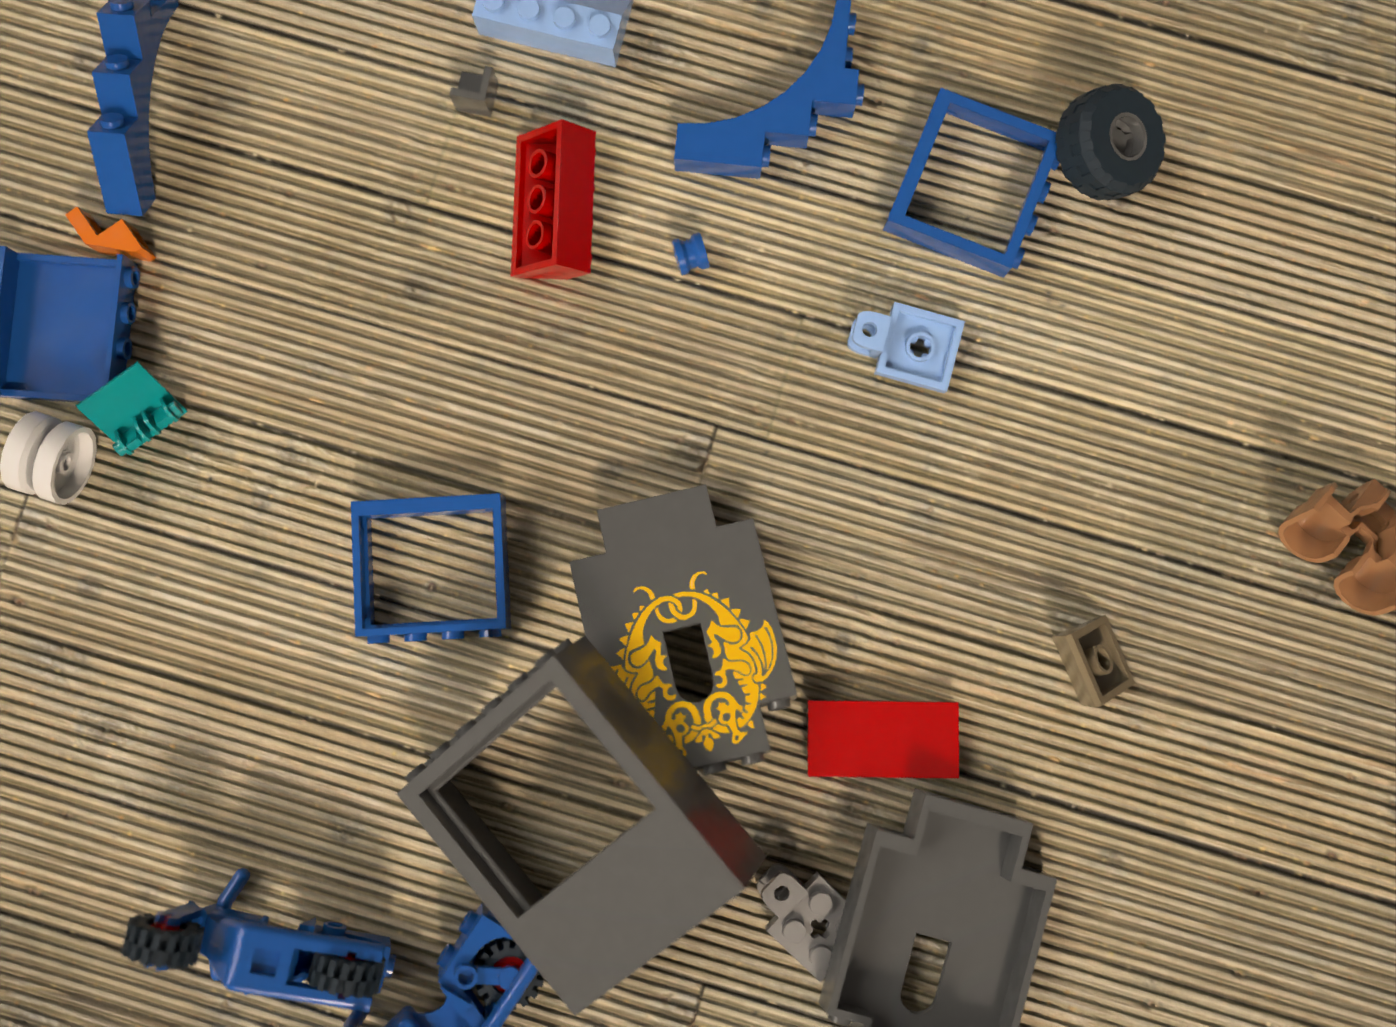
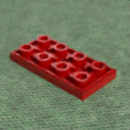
M807 700V776L959 779V702Z

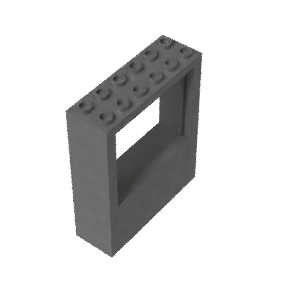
M586 636L581 637L574 643L567 638L555 649L552 648L534 662L535 667L516 678L507 686L508 690L504 694L498 695L480 710L482 713L475 719L472 718L454 733L456 735L454 738L439 746L429 755L430 759L409 772L404 777L408 784L397 793V796L574 1016L743 892L767 857ZM557 688L649 800L654 809L543 896L450 779Z

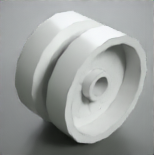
M37 411L25 414L15 424L3 448L0 464L2 481L7 488L26 494H37L41 499L65 505L73 501L81 493L90 478L96 458V436L90 428L68 421L62 423L59 418Z

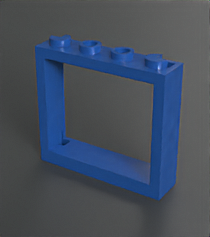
M940 88L883 231L1004 278L1011 268L1018 269L1025 253V249L1020 247L1024 235L1030 237L1035 228L1038 216L1033 214L1037 202L1043 204L1050 190L1051 183L1046 181L1050 169L1056 171L1060 163L1056 156L1057 143H1055L1057 132ZM946 113L1044 151L1004 253L905 215Z
M501 493L351 501L355 637H367V644L390 643V635H404V642L427 641V633H442V640L464 639V631L478 630L479 638L501 637V629H511L505 496ZM493 512L497 618L375 625L371 519Z

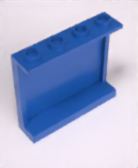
M0 246V397L80 403L126 370L127 360L132 355L130 330L131 324L136 319V307L133 302L135 289L138 288L140 283L138 264L123 254H117V259L17 253L6 246Z

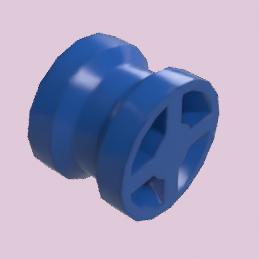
M699 232L692 234L690 239L684 241L680 239L671 240L681 276L689 274L693 268L698 267L702 270L709 268L706 249Z

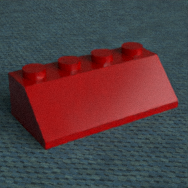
M561 119L517 136L511 277L568 280L591 274L596 131Z

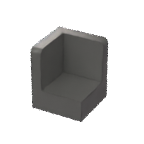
M485 66L483 75L461 72L458 88L452 87L449 94L456 111L486 117L492 116L499 86L493 67Z

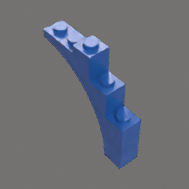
M109 0L96 13L106 57L92 71L101 116L87 130L107 214L143 216L156 200L149 149L151 83L160 41L170 17L179 6L178 0Z
M836 0L832 24L821 50L806 72L784 93L764 106L735 118L710 123H678L674 154L675 171L760 179L761 168H769L771 145L806 149L809 136H816L818 115L852 118L855 107L862 106L864 84L858 83L859 69H851L853 47H847L848 35L854 36L857 13L850 12L851 0Z

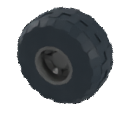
M1114 83L1095 88L1069 103L1070 105L1060 118L1056 133V156L1061 164L1062 173L1076 190L1090 197V199L1108 201L1134 194L1144 189L1146 185L1153 181L1164 158L1166 137L1163 132L1161 116L1157 114L1154 104L1149 99L1145 98L1142 93L1133 87Z

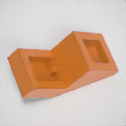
M75 207L65 214L83 242L100 254L111 256L123 254L129 259L148 262L156 258L138 230L123 219L102 231L95 219L79 207Z

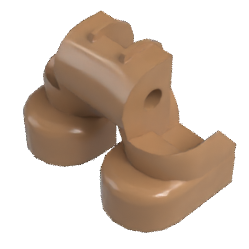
M1373 479L1355 489L1339 503L1332 496V493L1338 487L1336 482L1315 490L1307 502L1297 506L1279 526L1278 535L1281 542L1297 557L1308 562L1322 563L1338 557L1349 543L1350 536L1354 534L1366 546L1363 554L1349 561L1334 579L1333 586L1336 594L1352 609L1363 614L1375 616L1396 610V510H1393L1385 502L1391 491L1383 487L1376 479Z

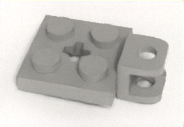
M774 863L756 882L763 901L776 914L765 925V929L821 982L826 976L846 899L818 872L803 884L787 867ZM816 919L818 922H822L824 919L828 920L825 926L826 932L822 935L819 933L812 935L813 928L811 922Z

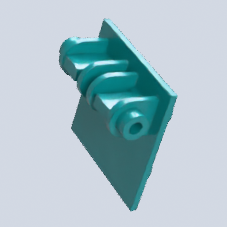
M138 361L76 405V408L115 442L112 446L120 456L125 454L132 455L135 449L146 441L150 442L153 436L161 434L164 428L173 422L179 421L180 417L188 412Z

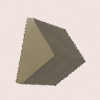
M1106 614L1052 636L1081 705L1095 708L1102 706L1135 684Z

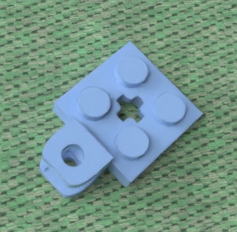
M894 302L889 316L873 311L860 312L852 322L847 346L855 353L875 359L878 358L874 372L875 375L944 394L948 390L965 321ZM863 330H867L871 337L866 336ZM918 339L924 340L923 346L929 348L928 354L923 353L920 357L915 356L914 351L910 349V343L915 344Z

